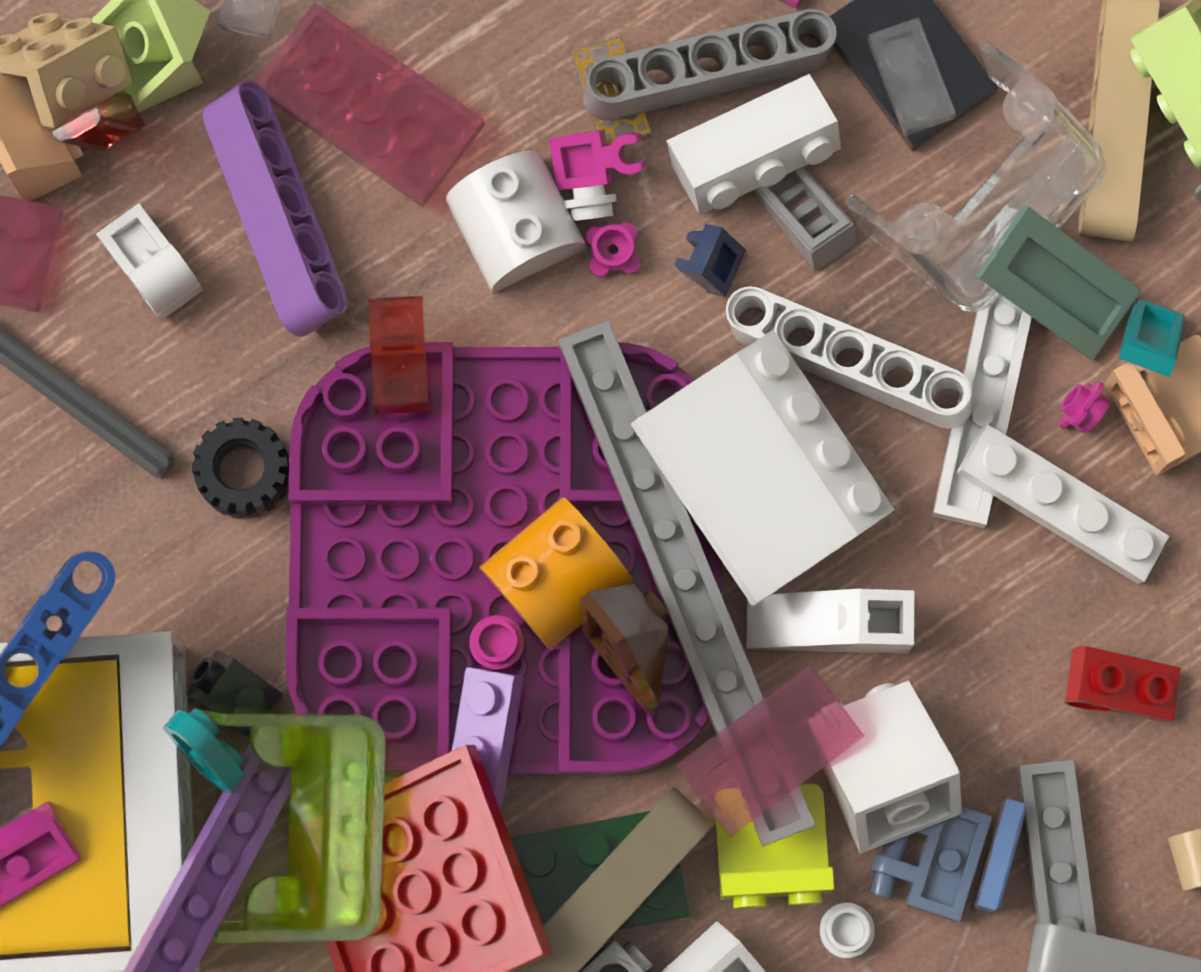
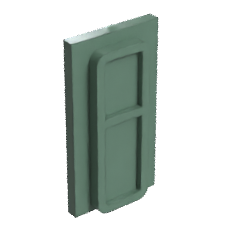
M1025 204L975 275L979 280L1092 361L1141 292L1138 287Z

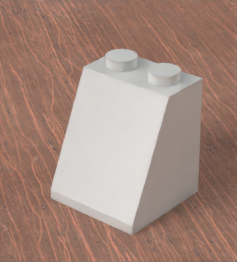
M909 680L896 686L893 683L879 685L870 690L865 698L847 705L843 703L828 705L819 710L814 718L807 720L810 742L860 854L962 814L959 769Z

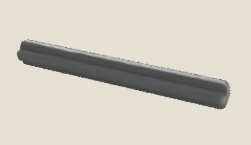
M0 327V364L155 478H161L168 472L175 460L169 450Z

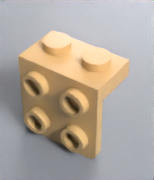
M45 13L28 21L29 27L16 34L0 36V73L27 77L42 126L57 128L133 84L116 26L93 23L90 18L73 20L60 18L57 13Z

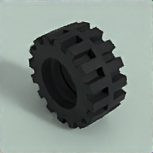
M242 417L233 418V422L225 423L223 420L215 424L217 428L212 432L207 430L201 436L203 439L200 446L196 445L193 452L195 459L192 462V473L200 494L216 511L223 515L224 513L228 514L232 518L241 519L242 516L254 518L260 516L259 513L264 510L269 512L276 507L274 503L279 498L283 499L287 492V483H289V455L283 442L269 426L265 427L260 421L254 419L244 421ZM247 447L257 451L264 460L262 477L254 486L248 489L237 490L228 487L220 477L222 459L233 449Z

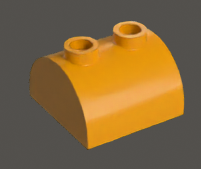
M565 497L558 500L480 566L485 576L549 650H552L581 625L579 599L589 591L628 585L633 581L632 576L611 548Z

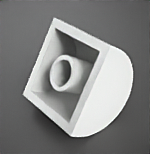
M522 151L495 160L466 176L446 196L448 207L492 294L587 249V245L575 221L572 220L569 209L565 208L564 200L538 151Z

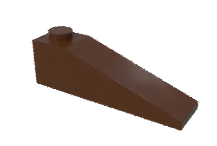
M635 584L589 591L579 599L582 632L650 718L659 709L668 626L663 620L670 616V614L650 589L642 594Z

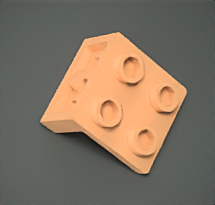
M1193 335L1180 342L1177 361L1170 377L1138 365L1135 366V364L1130 362L1112 371L1104 385L1156 476L1201 453V337L1199 335Z

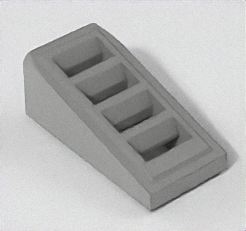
M804 167L785 175L781 181L772 186H761L753 190L760 202L814 271L820 270L856 244L854 223ZM792 178L796 180L797 184L780 196L776 197L773 194L775 190ZM808 196L809 199L791 212L787 210L788 207L802 197ZM820 212L822 216L805 228L802 227L801 224Z

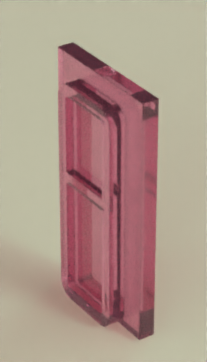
M809 665L676 766L691 784L701 803L708 808L731 838L861 740L865 735L842 707L840 699L832 694L816 671Z

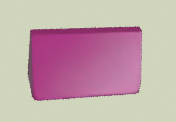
M50 802L41 804L0 829V907L82 859Z

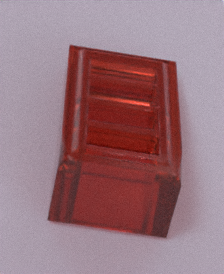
M124 92L118 93L59 125L58 129L52 132L58 142L104 151L140 131L145 125L131 95Z

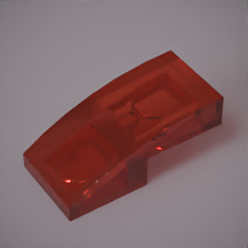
M423 296L369 299V330L375 415L429 411Z

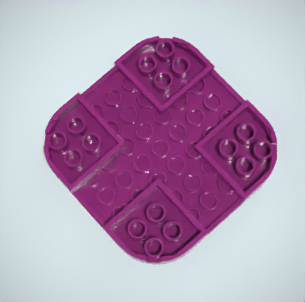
M453 342L381 343L359 349L335 362L336 366L327 372L315 386L311 385L298 407L290 437L289 608H286L285 666L288 690L298 716L313 737L329 753L341 761L366 772L402 776L451 752L466 667L490 670L481 666L473 657L469 645L470 635L478 622L493 615L505 616L517 623L525 641L522 656L513 666L504 670H490L524 677L508 776L632 775L667 763L692 744L702 732L710 717L669 616L663 620L668 626L659 709L658 712L649 718L583 634L582 625L552 650H549L480 569L483 563L558 500L565 497L596 530L633 578L630 584H635L642 594L650 589L664 605L560 347H454ZM618 342L646 412L694 381L689 374L678 366L679 363L669 356L645 346ZM687 510L722 596V561Z

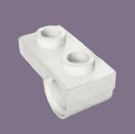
M140 203L96 233L99 240L160 321L203 291L202 286L172 244L167 241Z

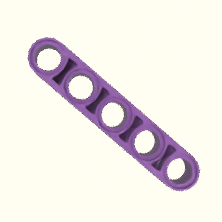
M245 80L208 104L203 110L202 117L278 317L290 333L295 336L304 337L343 314L347 309L348 300L272 102L261 86L253 81Z

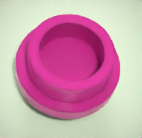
M493 615L482 619L476 624L471 632L469 645L473 657L481 666L497 671L510 668L520 659L524 651L525 641L517 623L508 617Z

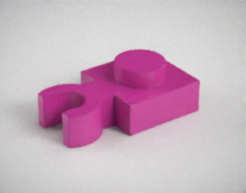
M604 129L549 138L558 190L608 184L613 181L611 168H615L623 174H635L647 167L646 161L631 162L624 156L625 145L641 141L642 134L627 132L617 137L611 144L606 143Z

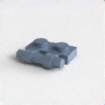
M962 807V814L915 832L914 834L926 837L918 866L902 862L910 835L884 844L881 855L875 854L870 869L875 875L869 893L890 900L895 882L900 880L912 884L906 906L957 923L960 922L992 816Z

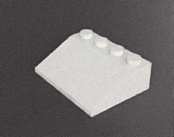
M774 330L740 350L630 424L752 606L894 511V508Z

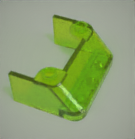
M199 710L215 724L250 726L251 748L259 760L273 766H291L287 876H268L256 881L248 890L245 898L244 921H221L211 941L217 943L352 941L369 935L376 927L380 916L385 736L379 724L369 717L353 714L278 710Z

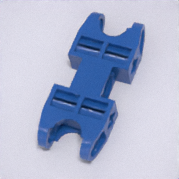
M85 551L70 557L56 573L1 651L0 747L22 718L26 708L56 666L64 659L111 593L115 584V570L106 556L97 552ZM83 561L95 564L101 573L99 587L90 594L79 591L73 582V571ZM51 616H57L61 619L62 626L57 631H51L47 628L46 622ZM16 654H27L36 663L37 674L28 685L14 686L5 677L4 667L6 662Z

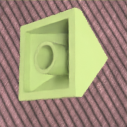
M111 0L92 19L93 23L112 25L117 28L133 82L131 86L118 92L128 114H136L203 84L193 61V56L211 12L195 0Z

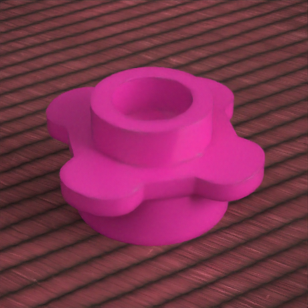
M625 222L620 225H607L604 227L596 225L587 231L586 242L591 246L592 251L589 270L593 275L604 277L608 272L613 271L633 274L639 269L641 259L635 254L634 241L637 239L638 232L632 224ZM614 245L618 248V252L610 254L608 248Z
M1098 381L1094 385L1086 383L1084 386L1081 384L1076 385L1061 404L1060 409L1065 413L1060 418L1058 425L1065 429L1071 424L1082 433L1090 431L1103 417L1110 403V400L1102 394L1104 384Z

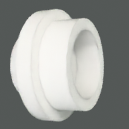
M604 185L575 188L573 189L574 199L564 201L565 208H570L572 220L577 221L613 216L612 202H617L616 194L605 195Z
M840 903L831 907L824 914L820 922L819 934L824 947L831 954L840 958H854L863 954L870 947L874 939L875 927L870 914L864 908L854 903Z

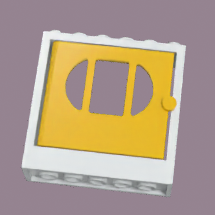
M171 631L78 638L64 659L56 666L15 726L27 741V747L23 750L0 751V769L25 767L31 769L33 809L45 802H50L82 858L0 907V955L130 946V937L132 951L0 960V972H123L195 842L191 763L163 729V726L178 709L189 714L186 646ZM0 643V653L7 643ZM16 654L7 660L4 674L10 684L25 686L34 680L37 674V666L31 656ZM118 662H120V685H121V709H122V732H123V756H124V780H125V804H126V828H127V852H128V875H129L130 922H129V904H128V880H127V856H126V832H125V809H124V785H123V761H122V737H121V713H120V689H119V665H118ZM200 962L194 972H200Z

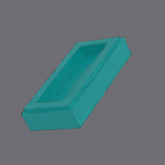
M1136 298L1129 313L1118 358L1170 377L1177 361L1186 316L1147 300Z

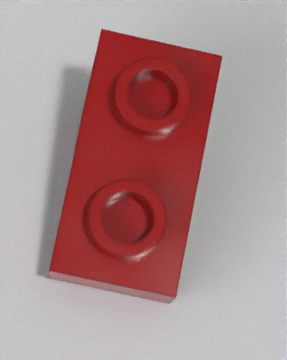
M1089 646L1075 647L1071 653L1064 703L1086 710L1115 711L1160 722L1174 721L1181 668Z

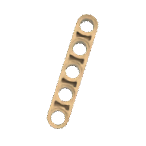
M1102 0L1079 213L1078 234L1080 236L1132 242L1134 239L1139 214L1152 77L1150 75L1145 78L1135 66L1130 55V50L1134 48L1130 39L1158 20L1160 0Z

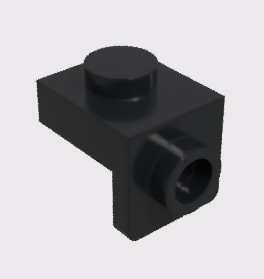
M219 650L215 651L212 657H207L199 663L191 676L192 685L187 691V695L210 709L250 738L254 737L256 731L259 730L283 695L282 692L236 659Z

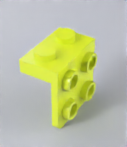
M816 784L799 785L815 826L765 847L761 845L739 788L722 789L717 792L714 798L720 900L733 899V908L766 907V897L788 896L789 905H811L822 903V894H830L834 890L833 867H829L824 793L820 786Z

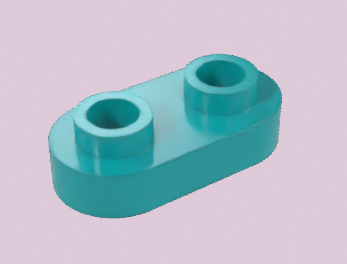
M194 708L190 714L178 709L163 726L166 734L195 769L223 792L231 794L245 778V773L240 768V765L244 762L242 756L223 740H217L215 735L220 731L218 726L198 709Z

